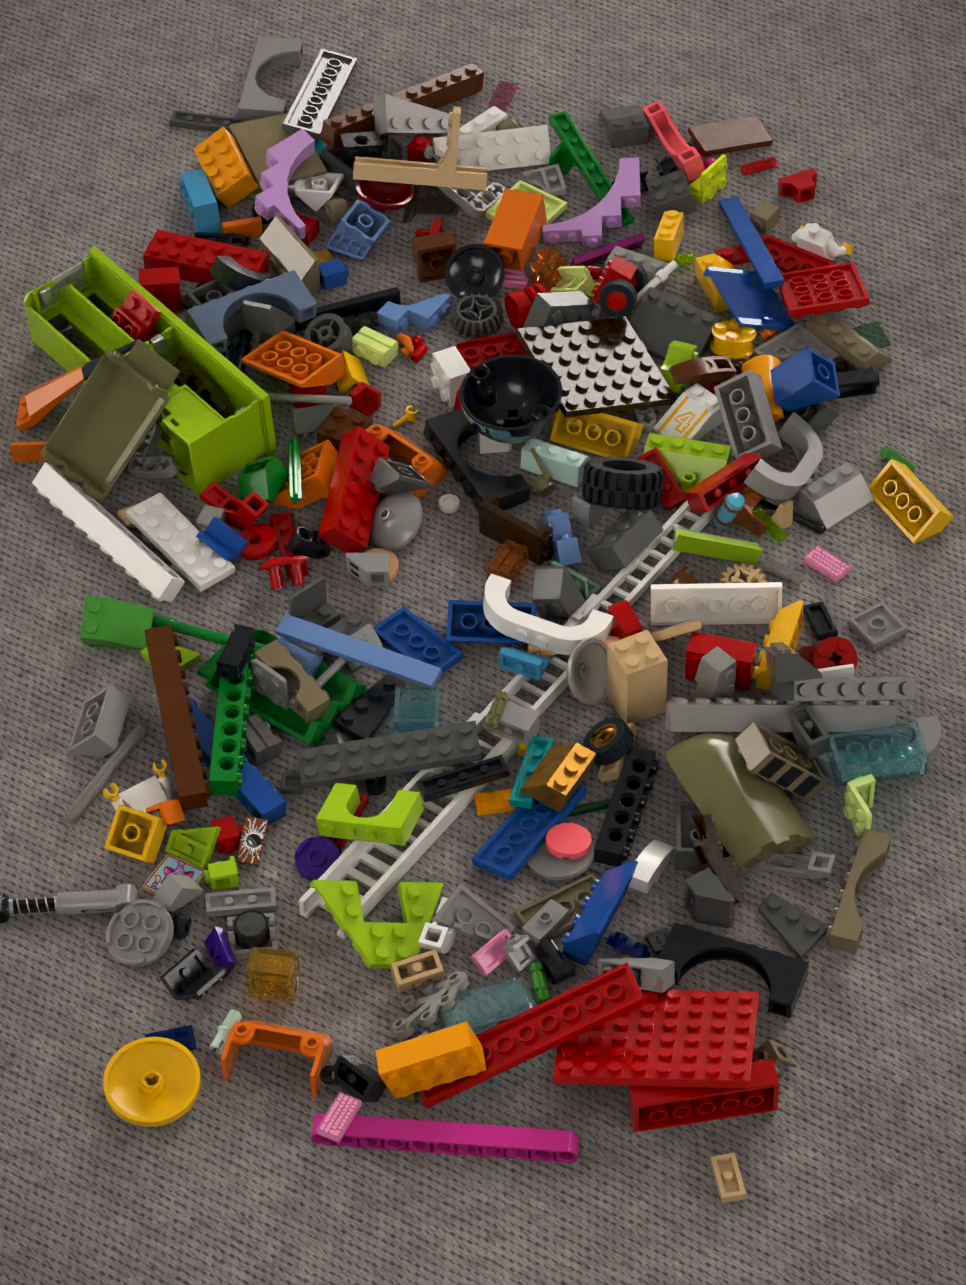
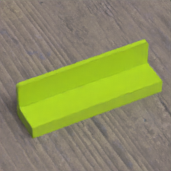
M675 528L673 535V550L747 564H757L762 553V548L756 542Z

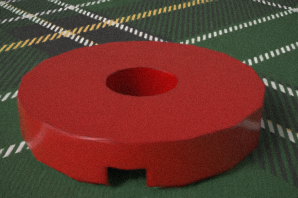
M267 524L251 525L240 533L242 537L249 541L241 554L246 560L255 561L268 556L267 554L270 551L273 552L277 547L278 536L275 530ZM261 540L260 543L253 544L255 541Z

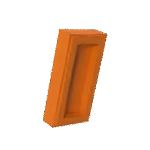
M261 216L222 223L223 233L246 235L247 237L263 234Z

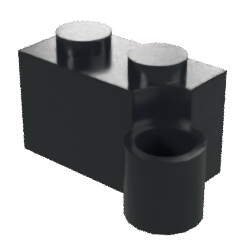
M339 1055L334 1065H327L320 1072V1079L324 1084L342 1085L363 1102H377L387 1087L379 1073L355 1055Z

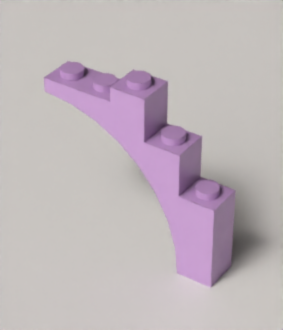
M304 129L299 130L267 150L266 164L269 169L261 173L260 186L263 192L255 196V211L258 215H262L267 221L279 215L301 240L305 238V224L296 215L290 203L287 189L295 170L304 160L314 154L315 140Z
M639 157L620 158L619 171L608 194L589 211L567 221L543 225L544 242L573 243L583 241V247H603L602 228L622 227L621 208L641 207Z

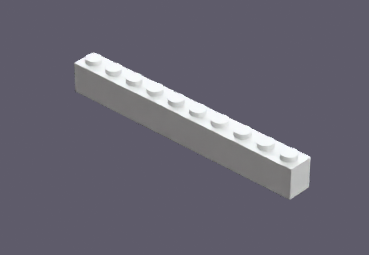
M45 462L32 482L38 488L37 492L49 498V503L52 506L61 509L64 517L75 522L74 526L77 529L86 532L89 540L98 543L100 550L113 557L112 561L126 569L125 573L132 578H136L139 581L138 585L145 590H149L155 600L159 602H172L185 581L94 498L85 494L77 483L64 477L61 469Z

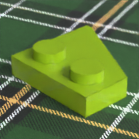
M221 827L172 830L165 851L201 869H206Z

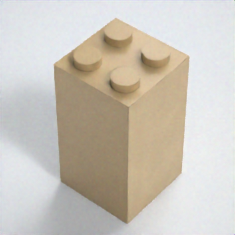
M648 630L607 644V697L626 724L637 723L666 711L668 660Z

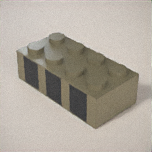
M753 722L735 739L739 747L738 752L747 763L746 768L753 775L758 774L767 782L777 784L779 788L792 792L798 798L802 797L809 801L828 784L815 758L807 760L797 744L756 722Z

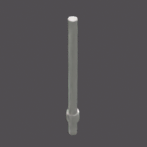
M264 390L269 395L270 401L351 405L352 398L347 396L270 393V391Z

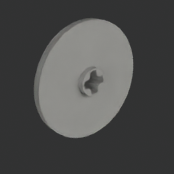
M545 841L527 864L533 873L549 880L571 879L582 874L590 867L594 860V845L592 842L589 853L584 857L569 860V857L560 859L550 854L546 848Z

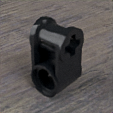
M299 527L287 544L288 549L295 555L315 559L326 558L330 555V547L326 545L324 539L318 536L319 531Z

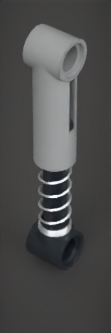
M120 884L115 889L57 893V896H53V898L46 899L44 896V899H37L35 897L32 900H27V898L25 900L10 899L8 895L0 892V924L6 923L11 916L16 914L23 916L24 913L33 915V913L39 912L42 915L43 912L51 914L53 911H56L58 916L119 913L124 907L131 904L132 901L137 900V889L131 884Z

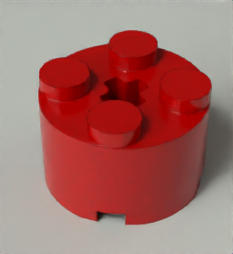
M841 637L824 639L813 649L809 658V663L816 669L853 664L854 669H856L858 662L854 646L848 639ZM832 656L834 659H837L836 664L834 662H830L829 659Z

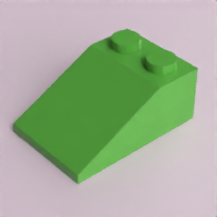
M86 596L80 639L84 645L143 650L147 647L144 630L152 629L154 608L110 598Z

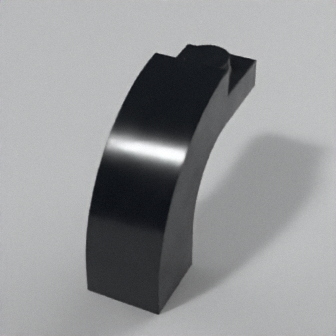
M216 256L209 271L212 277L234 291H239L247 286H253L266 279L279 276L277 272L260 273L249 270L230 256Z

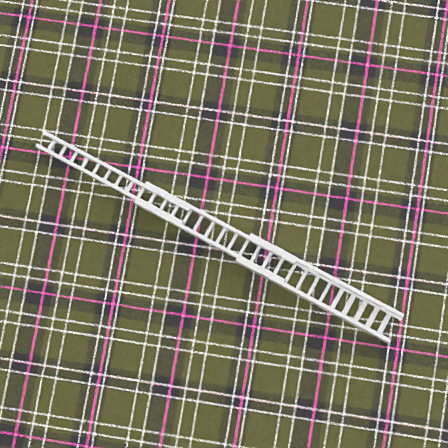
M686 500L662 526L664 531L626 568H623L598 595L593 593L570 616L563 626L573 627L584 623L593 609L598 610L602 607L608 610V606L613 604L606 600L612 594L627 600L630 606H632L681 553V551L673 550V540L666 537L671 530L675 531V528L700 532L714 517V513L721 507L723 502L699 517L689 512L691 509ZM683 518L695 522L690 529L678 525ZM660 542L671 547V550L666 555L654 550ZM648 555L660 560L654 568L643 563ZM636 568L648 573L642 581L630 575ZM624 581L636 586L630 594L618 588ZM556 654L541 656L549 659L551 664L565 670L559 678L544 672L542 679L552 683L546 692L528 683L530 677L517 674L502 692L508 693L507 701L539 712L541 716L568 686V663L555 657ZM522 688L540 698L534 705H531L516 697L515 694ZM491 702L480 714L475 712L466 722L476 720L478 734L484 729L501 738L495 747L479 739L480 751L487 755L483 760L502 755L507 763L519 750V742L488 731V728L485 726V720L487 715H489ZM478 760V761H472V762H466V763H463V764H465V765H470V764H473V763H476V762H480V760ZM448 765L420 770L402 790L419 792L416 781L451 771L455 768ZM488 783L460 791L458 794L454 793L445 796L452 801L444 809L430 801L424 803L421 797L423 807L438 814V816L432 823L419 818L416 825L425 830L418 838L410 835L407 842L411 843V845L404 853L389 844L355 840L318 880H344L348 877L370 889L364 896L359 894L363 918H365L472 802L474 793H480ZM392 801L386 806V808L381 813H383L390 807ZM375 847L397 860L392 866H389L368 853ZM362 862L380 872L383 876L376 881L354 868ZM310 887L299 899L300 915L308 918L318 907L329 913L331 912L325 908V902L315 888ZM340 928L337 931V936L345 940L348 937V934Z

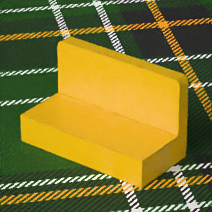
M343 350L340 354L343 355L345 375L336 381L338 390L346 393L355 383L359 385L361 382L369 385L361 360Z

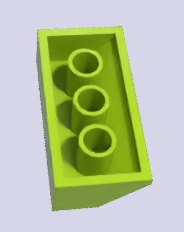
M649 433L644 453L655 447L657 448L678 485H682V475H685L686 472H691L695 475V485H697L731 462V446L655 433Z

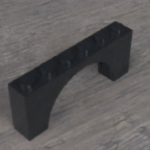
M462 408L426 420L424 429L425 439L430 441L435 453L443 459L445 467L453 473L455 481L461 484L467 497L471 498L477 511H479V503L491 492L498 495L499 508L503 510L529 501L530 487L521 474L512 476L488 475L472 468L462 458L459 447L466 439L478 433L465 417Z
M675 922L658 958L674 961L676 985L691 968L707 961L729 960L744 964L757 972L765 981L770 994L768 1012L790 1019L808 976L809 962L801 958L791 957L778 951L767 950L754 944L743 943L730 937L726 938L709 931H702Z

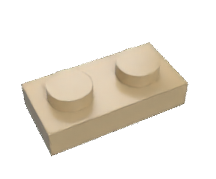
M735 1152L710 1157L721 1203L746 1199V1191Z

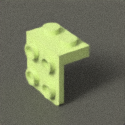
M872 774L860 776L855 780L847 782L846 793H844V816L847 820L850 819L852 821L856 835L861 837L864 828L871 830L872 813L869 808L873 807L876 783Z

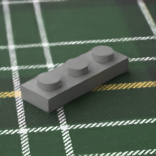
M275 887L205 893L207 917L239 915L248 910H257L261 913L277 911Z

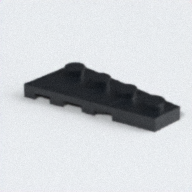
M385 675L332 719V726L355 740L370 738L378 730L381 721L387 717L389 709L394 707L402 695L406 683L395 676Z

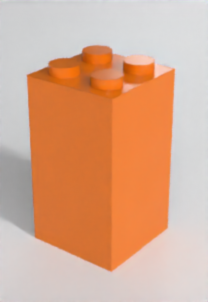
M505 188L484 240V245L490 247L499 255L505 269L524 271V265L531 262L533 248L537 247L543 231V225L547 221L543 195Z

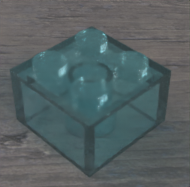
M395 688V734L440 726V688H433V690L428 688Z

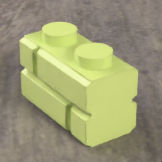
M366 326L361 328L359 333L352 337L351 348L354 355L363 357L374 365H380L385 368L399 354L398 342Z

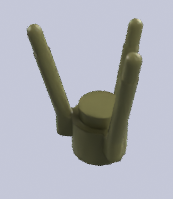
M531 448V452L543 474H536L535 485L526 479L524 480L535 494L540 492L542 496H548L554 491L555 485L551 481L552 477L547 473L535 449Z

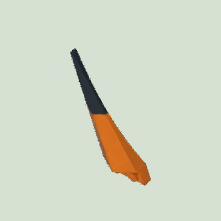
M137 340L116 349V351L123 355L131 351ZM103 356L33 387L27 394L23 395L19 399L16 428L19 431H24L36 425L60 401L89 378Z

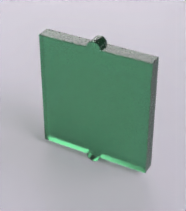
M878 322L865 325L860 324L858 327L851 328L878 349L891 345Z

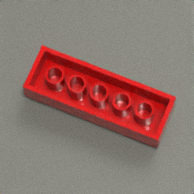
M162 230L156 231L143 254L144 269L179 267L180 279L201 283L202 281L207 283L215 279L209 274V271L216 256H230L243 267L255 272L265 273L269 271L268 252Z
M360 426L342 435L318 534L320 538L344 553H358L367 548L379 497V491L374 489L375 485L368 479L378 458L387 459L390 449L389 445Z
M772 1059L766 1061L758 1060L752 1063L750 1089L628 1086V1111L633 1132L778 1110L779 1080Z

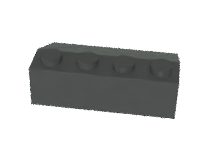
M650 287L639 301L629 323L646 346L649 354L665 360L669 344L676 340L697 345L696 352L699 353V358H701L710 347V342L714 339L712 327H714L715 323L721 322L722 317Z

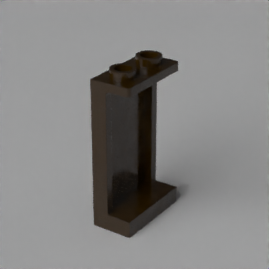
M493 492L479 503L480 533L539 566L552 558L554 553L553 526L548 524L543 530H539L499 508L498 495Z

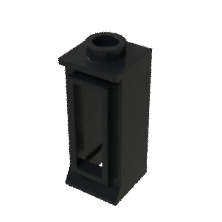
M872 366L869 369L836 373L840 396L835 399L876 394V387L880 384L878 374H875Z
M234 624V632H231L219 659L216 661L218 677L239 681L256 645V640L252 639L255 628Z

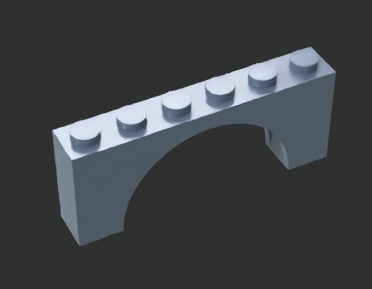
M295 270L282 273L277 277L266 279L253 286H247L242 290L229 293L221 298L210 300L205 304L194 306L187 310L186 323L213 348L222 353L227 351L228 341L224 325L234 313L242 309L241 300L267 304L281 309L296 318L298 323L316 317L317 302Z

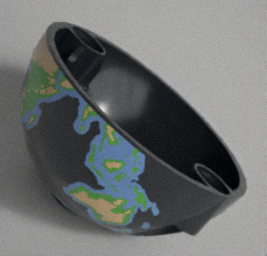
M502 355L481 362L470 370L462 381L459 397L465 417L475 430L493 441L515 444L529 441L539 433H546L551 430L552 422L561 405L562 384L554 369L539 359L525 355Z

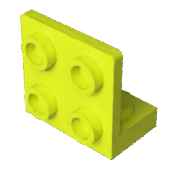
M722 154L701 173L698 179L689 185L694 200L703 204L708 199H712L719 189L725 187L727 183L726 155Z

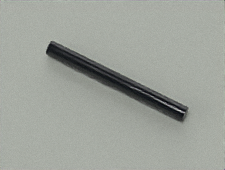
M765 497L759 502L760 505L772 511H776L779 507V504ZM793 511V521L819 534L825 531L824 526Z

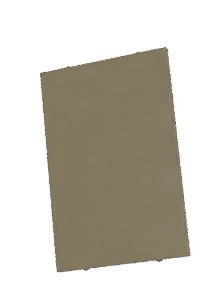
M288 113L229 125L259 186L261 183V173L269 169L266 164L267 150L293 135L282 130L283 122ZM315 148L314 154L300 164L289 182L327 174V170Z

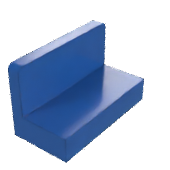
M213 517L206 530L198 532L196 535L199 540L226 561L239 559L249 541L218 517Z

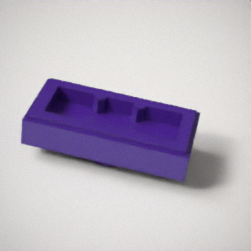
M214 927L204 944L214 967H227L228 971L224 974V977H227L237 961L222 927Z

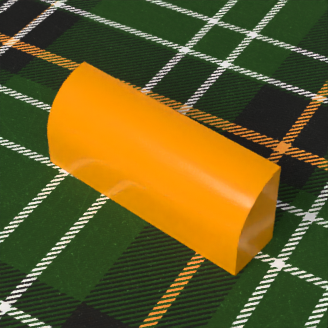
M771 355L755 356L742 364V373L751 370L761 376L774 422H777L783 418V408L777 406L774 402L770 370L780 364V359Z

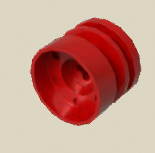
M536 283L531 287L524 288V291L517 290L505 295L506 313L516 331L518 328H523L537 293H547L542 284Z

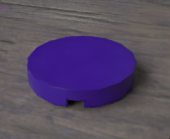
M310 837L300 843L295 852V865L299 873L306 879L318 880L340 857V852L336 844L327 837Z

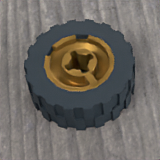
M606 718L588 731L583 740V746L596 753L593 761L594 764L608 766L620 760L628 753L634 742V734L621 718Z

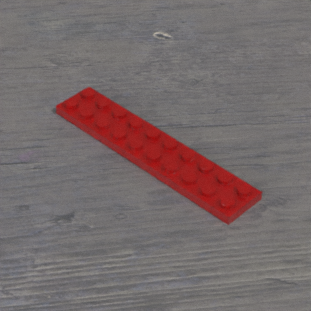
M628 962L477 1034L476 1037L483 1047L486 1070L473 1076L456 1079L451 1083L434 1086L429 1090L419 1091L426 1108L428 1109L646 1004Z

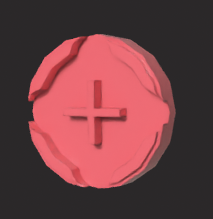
M574 823L555 825L548 830L546 835L547 850L550 854L560 859L569 857V860H575L584 857L589 853L592 844L589 831L583 826Z

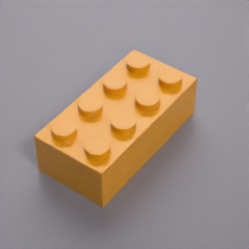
M224 126L193 149L216 197L227 208H231L259 187L235 138Z
M467 1021L375 1050L379 1075L395 1099L407 1097L418 1091L429 1090L437 1085L451 1083L456 1079L466 1076H473L486 1070L483 1047Z

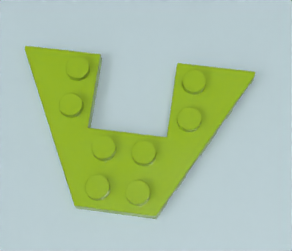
M312 880L310 887L315 888L325 902V908L332 913L333 919L339 928L345 931L353 941L352 946L361 954L362 960L367 967L391 969V963L420 954L421 948L418 941L425 922H431L443 883L400 882L397 889L404 923L364 922L357 881Z

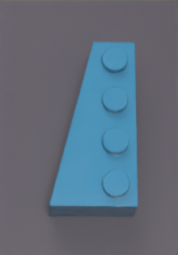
M203 169L180 173L179 189L182 192L183 200L186 202V207L189 209L196 232L221 233L217 201Z

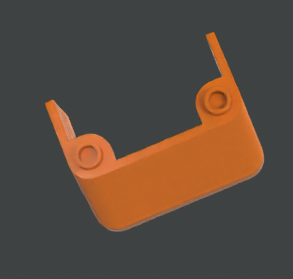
M372 425L366 429L367 432L389 445V452L412 466L432 484L431 488L408 491L418 499L446 478L448 469L445 467L444 462L400 433L382 425Z
M246 1020L232 1026L220 1058L224 1081L229 1079L240 1045H258L300 1053L308 1058L315 1059L309 1077L311 1097H317L322 1082L320 1072L323 1067L327 1066L332 1050V1039L328 1034L257 1020Z

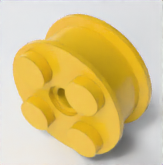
M735 318L731 319V321H721L714 324V327H712L714 339L710 342V349L718 356H729L730 359L747 358L753 354L754 345L752 341L756 338V330L754 328L739 326Z

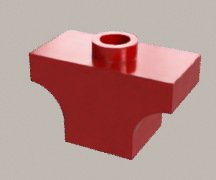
M812 168L779 178L778 193L781 197L793 198L797 204L814 199L817 182L816 170Z

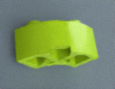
M676 340L669 344L660 372L672 392L681 393L683 388H688L689 385L676 384L669 368L678 363L699 358V353L696 352L697 345Z

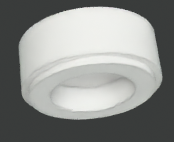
M446 494L439 499V509L444 513H454L460 507V500L456 495Z

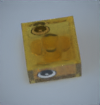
M252 947L246 967L249 997L295 1003L301 983L299 953L289 950H273L266 947Z

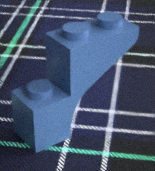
M444 293L412 305H398L388 301L377 312V323L380 325V328L396 335L402 330H406L409 324L429 333L433 327L439 325L440 320L445 315L448 316L452 308L451 296Z
M561 509L545 511V515L540 516V521L543 528L548 524L553 526V550L556 562L563 566L582 562L577 537L572 535L568 512H562Z

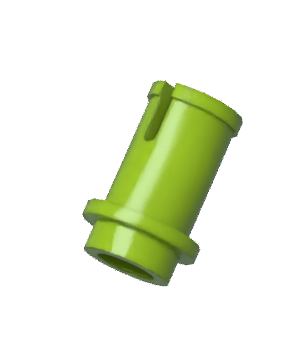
M686 472L685 475H682V487L680 489L683 494L695 486L696 477L691 472Z

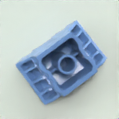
M357 199L341 219L335 233L325 248L335 253H341L344 256L348 255L353 259L364 260L393 220L388 219L383 213L376 212L370 208L368 203Z

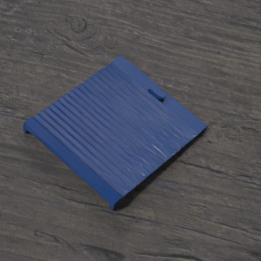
M709 266L705 269L704 276H710L739 326L786 331L796 325L791 320L788 312H786L785 306L781 303L773 288L765 289L755 271Z

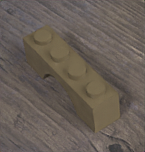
M274 640L255 652V658L295 685L298 693L295 696L294 710L307 724L326 713L330 704L328 693L325 690H321L314 677L308 675L303 670L298 660L293 659L286 646Z

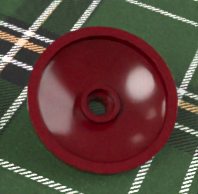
M358 180L355 188L357 196L363 202L379 210H398L404 208L412 202L414 197L412 186L404 183Z

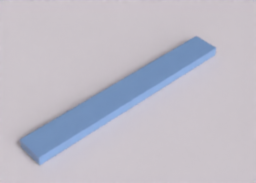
M288 614L284 615L276 629V634L281 637L433 690L442 674V669L434 665Z

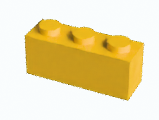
M676 210L664 211L654 237L655 259L662 261H672L675 259L684 235V212Z

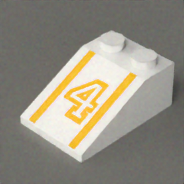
M696 383L680 395L653 430L661 435L699 440L724 422L717 396Z

